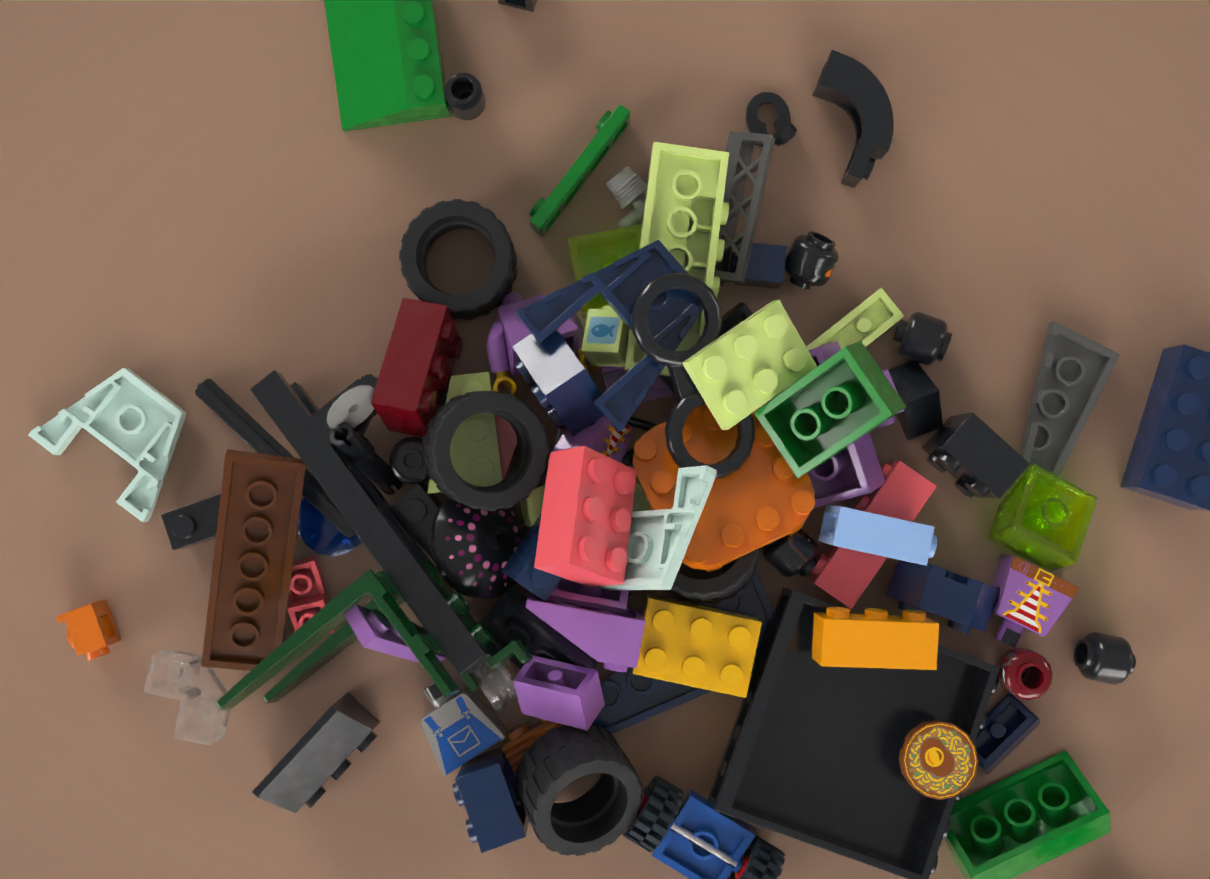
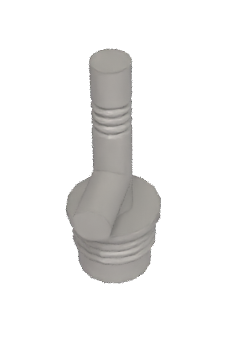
M628 165L606 184L611 190L612 196H615L614 198L621 205V210L629 203L634 207L629 214L618 222L627 234L643 221L646 198L642 192L647 189V184Z

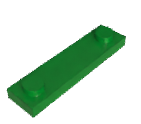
M619 104L613 113L610 110L605 112L596 126V129L599 130L548 198L544 199L541 197L529 213L532 217L530 225L539 235L542 236L547 233L629 126L630 111Z

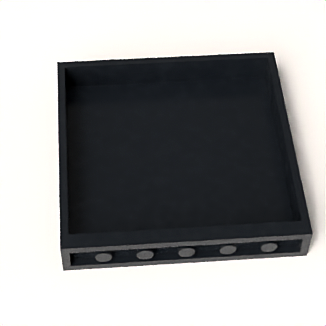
M783 587L750 678L747 696L743 698L707 801L715 811L907 879H929V876L937 868V853L941 841L947 836L950 829L949 817L953 805L959 800L962 793L953 798L939 800L926 797L908 784L901 773L899 763L900 748L902 749L905 742L904 738L911 729L922 722L940 720L956 725L966 732L972 742L975 743L978 732L982 730L986 723V708L990 696L995 693L999 684L998 672L1000 667L939 644L937 670L820 666L812 659L814 612L826 613L827 607L837 606Z

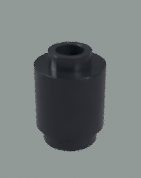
M459 73L448 80L445 86V97L452 113L462 120H473L480 116L485 108V97L478 79L468 73Z

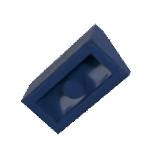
M1010 693L987 714L986 723L982 730L978 732L974 743L978 765L987 774L991 773L1040 724L1039 718Z

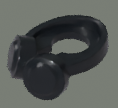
M762 92L755 95L750 100L746 111V124L749 132L768 134L766 124L757 117V109L763 104H771L778 112L777 119L774 121L776 133L773 135L775 138L774 145L786 144L795 136L797 131L796 127L791 124L790 111L787 104L775 93Z

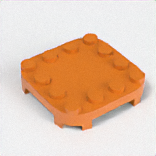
M705 403L694 408L685 419L682 430L683 444L688 453L698 462L704 464L717 463L726 458L734 449L738 437L737 424L729 430H721ZM754 412L751 413V416L754 420L755 439L751 453L738 470L724 478L714 480L682 563L691 568L706 570L707 572L719 570L722 568V565L788 534L792 536L803 527L814 508L815 492L809 475L805 474L799 478L796 477ZM667 421L654 426L644 433L634 445L633 469L637 470L635 482L639 484L651 510L671 509L674 504L678 468L680 467L675 464L666 446L665 427Z

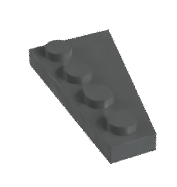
M1055 321L1048 323L1020 455L1030 463L1023 473L1048 486H1055L1120 354Z

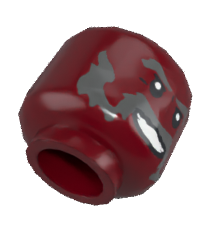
M1013 648L1003 653L997 661L996 666L1000 667L998 672L999 684L1004 690L1020 699L1031 700L1039 698L1051 686L1053 677L1051 666L1045 657L1037 652L1026 648Z

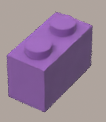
M532 655V661L524 664L513 679L521 713L588 731L605 705L598 670Z

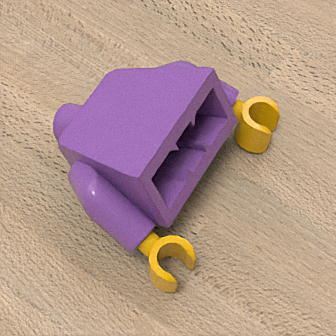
M512 292L502 300V306L497 310V321L490 327L486 345L491 373L496 375V381L491 391L499 393L497 387L503 385L509 389L511 395H514L516 384L511 378L507 377L506 371L510 370L512 375L520 374L515 366V363L520 361V358L512 346L531 334L514 313L522 307L525 308L541 300L545 295L523 299L520 293ZM574 314L557 330L573 353L579 356L578 359L588 372L584 361L589 363L591 370L594 372L599 366H592L581 352L584 329L579 317Z

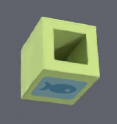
M610 305L603 306L602 309H588L581 352L592 366L624 367L629 327Z

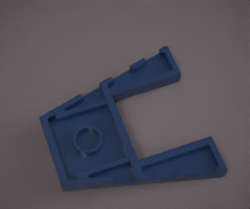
M657 240L614 261L613 264L597 272H592L580 278L579 281L561 290L558 289L542 297L541 300L525 308L518 309L514 315L541 344L599 293L632 330V309L637 295L644 286L662 274L680 272L688 274V272L666 247ZM669 289L659 294L651 304L648 315L649 329L654 339L664 348L675 351L703 308L692 294L680 289ZM646 355L595 400L593 404L611 425L620 432L666 365L657 363Z

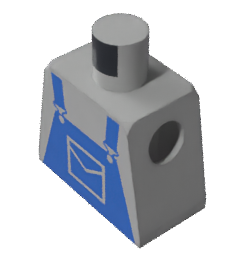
M434 682L423 689V692L434 708L426 712L420 719V722L443 776L448 775L505 737L507 732L505 725L468 686L458 691L455 695L446 697Z

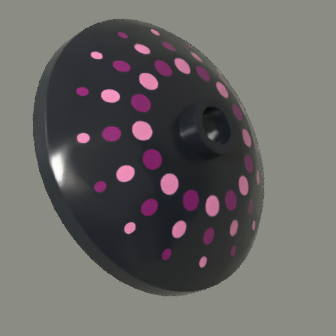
M448 497L440 505L433 519L430 540L432 555L442 577L457 592L474 599L495 598L504 595L512 586L515 587L517 584L516 581L505 575L501 570L528 531L515 505L507 509H496V511H486L479 508L477 510Z

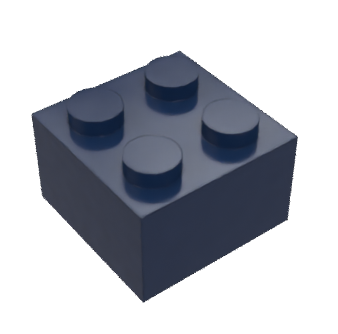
M558 330L541 344L530 334L512 346L520 358V361L515 363L516 368L527 383L533 379L535 380L529 386L544 408L551 404L545 410L558 428L565 424L574 437L603 417V414L593 404L601 396L600 391Z
M502 748L476 756L464 763L455 778L456 783L452 785L459 807L465 806L469 820H466L469 838L472 843L478 842L481 853L526 837L529 819L516 794V774Z

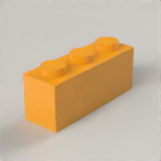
M827 607L826 613L814 612L812 659L820 666L937 670L939 623L926 617V612L920 610H902L901 616L888 615V610L878 608H865L864 614H850V609Z

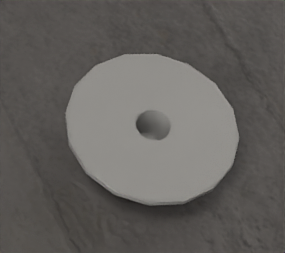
M360 385L343 393L328 411L327 423L329 427L342 431L338 426L341 423H349L353 428L362 423L374 410L371 400L375 388L370 385Z

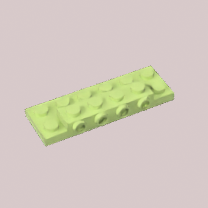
M654 142L639 249L659 240L688 274L703 281L713 290L717 298L720 277L714 276L716 262L722 261L725 240L719 239L720 225H726L729 213V203L723 202L729 152ZM702 310L675 351H684L690 348L702 336L705 326L704 310ZM630 328L624 370L626 371L632 369L646 356L640 349ZM665 366L659 375L670 376L668 367Z

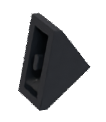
M909 361L889 369L888 371L897 393L907 406L904 409L905 411L897 414L907 440L943 427L939 389L920 364Z

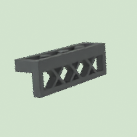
M733 131L729 133L726 152H729L723 200V202L729 203V213L726 225H720L719 239L725 240L722 261L716 262L714 276L720 277V286H724L725 281L744 284L775 142L773 135ZM754 144L763 145L760 158L750 164ZM757 170V174H756V178H755V176H754L752 173H754V172ZM749 176L754 183L753 193L742 201L747 177ZM747 207H749L748 214H747V212L745 211V209H746ZM739 213H741L746 220L745 230L735 237ZM742 242L741 248H740V250H739V248L737 247V245ZM732 249L738 256L735 273L727 272Z

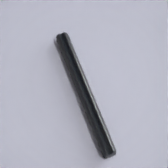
M207 378L197 385L195 390L196 396L257 453L295 458L212 379ZM306 468L302 496L346 537L350 538L355 535V531L313 474Z

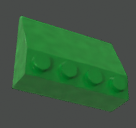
M324 0L343 132L451 117L450 107L445 97L446 78L435 0Z

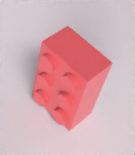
M586 446L550 452L534 568L587 587L624 584L637 470Z

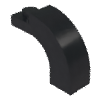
M831 50L812 96L839 106L849 115L853 122L856 141L841 183L855 188L862 178L865 180L869 178L876 159L881 160L889 151L893 136V111L883 85L866 66L854 58Z

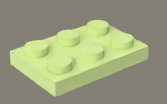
M780 300L770 302L682 362L721 430H729L817 367Z

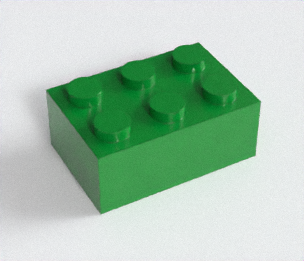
M862 341L842 348L754 412V414L796 477L799 478L814 470L907 406Z

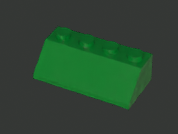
M1065 750L958 800L953 805L949 817L950 829L944 839L965 879H1012L1110 833V811Z

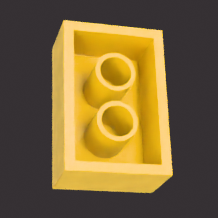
M647 594L643 610L645 626L637 668H632V673L746 698L762 622L754 616Z

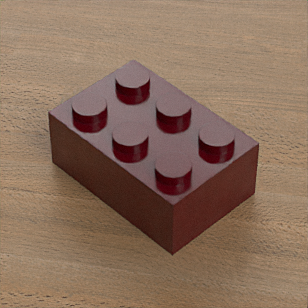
M408 298L402 299L371 400L372 406L389 431L419 437L425 436L430 419L435 416L436 411L442 406L444 393H448L450 379L453 376V371H451L454 359H459L461 355L463 339L458 334L456 322L453 321L447 305Z

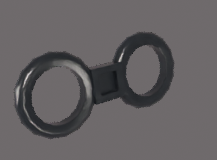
M682 272L662 274L648 282L637 295L631 313L632 332L640 349L655 362L668 367L678 402L670 411L665 427L666 446L675 464L680 468L707 465L717 470L715 479L724 478L738 470L751 453L755 439L754 420L751 414L737 423L738 437L735 447L726 458L717 463L704 464L694 459L683 444L682 435L687 416L694 408L705 403L682 362L719 338L722 328L721 306L713 290L699 278ZM669 289H680L689 292L699 301L704 310L705 326L702 336L695 345L684 351H673L664 348L654 339L649 329L648 315L651 304L659 294Z

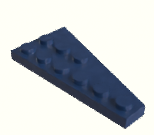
M757 571L750 578L749 584L743 590L741 589L737 592L736 596L729 600H722L717 604H702V606L754 616L762 622L751 674L753 673L774 614ZM631 667L627 668V672L613 671L600 683L605 705L592 725L597 724L603 727L605 731L613 734L711 691L635 675L632 673Z

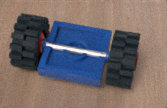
M658 775L654 776L649 782L648 787H645L643 790L642 805L639 807L638 815L629 826L630 828L623 834L625 838L648 852L652 851L653 857L689 879H777L781 875V866L785 861L783 858L785 856L784 852L756 836V829L740 819L715 811L706 798L693 790H690L683 801L684 792Z

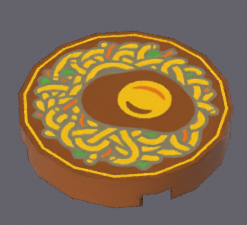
M940 720L926 721L911 729L904 738L905 742L902 749L900 748L899 753L901 773L908 784L924 796L939 800L956 797L965 791L975 778L978 765L976 747L968 734L956 725Z

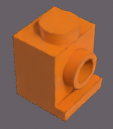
M107 600L94 602L56 616L58 623L66 622L67 624L66 634L70 646L76 650L78 656L85 654L87 661L110 653L108 646L121 641Z

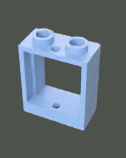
M826 504L819 536L820 542L927 566L928 558L934 556L937 547V536L933 535L934 526Z

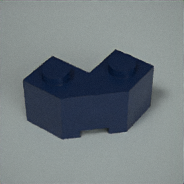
M898 560L886 596L899 600L900 602L897 607L899 609L920 611L923 609L949 619L948 627L969 634L971 627L986 631L1000 590L927 563V566Z

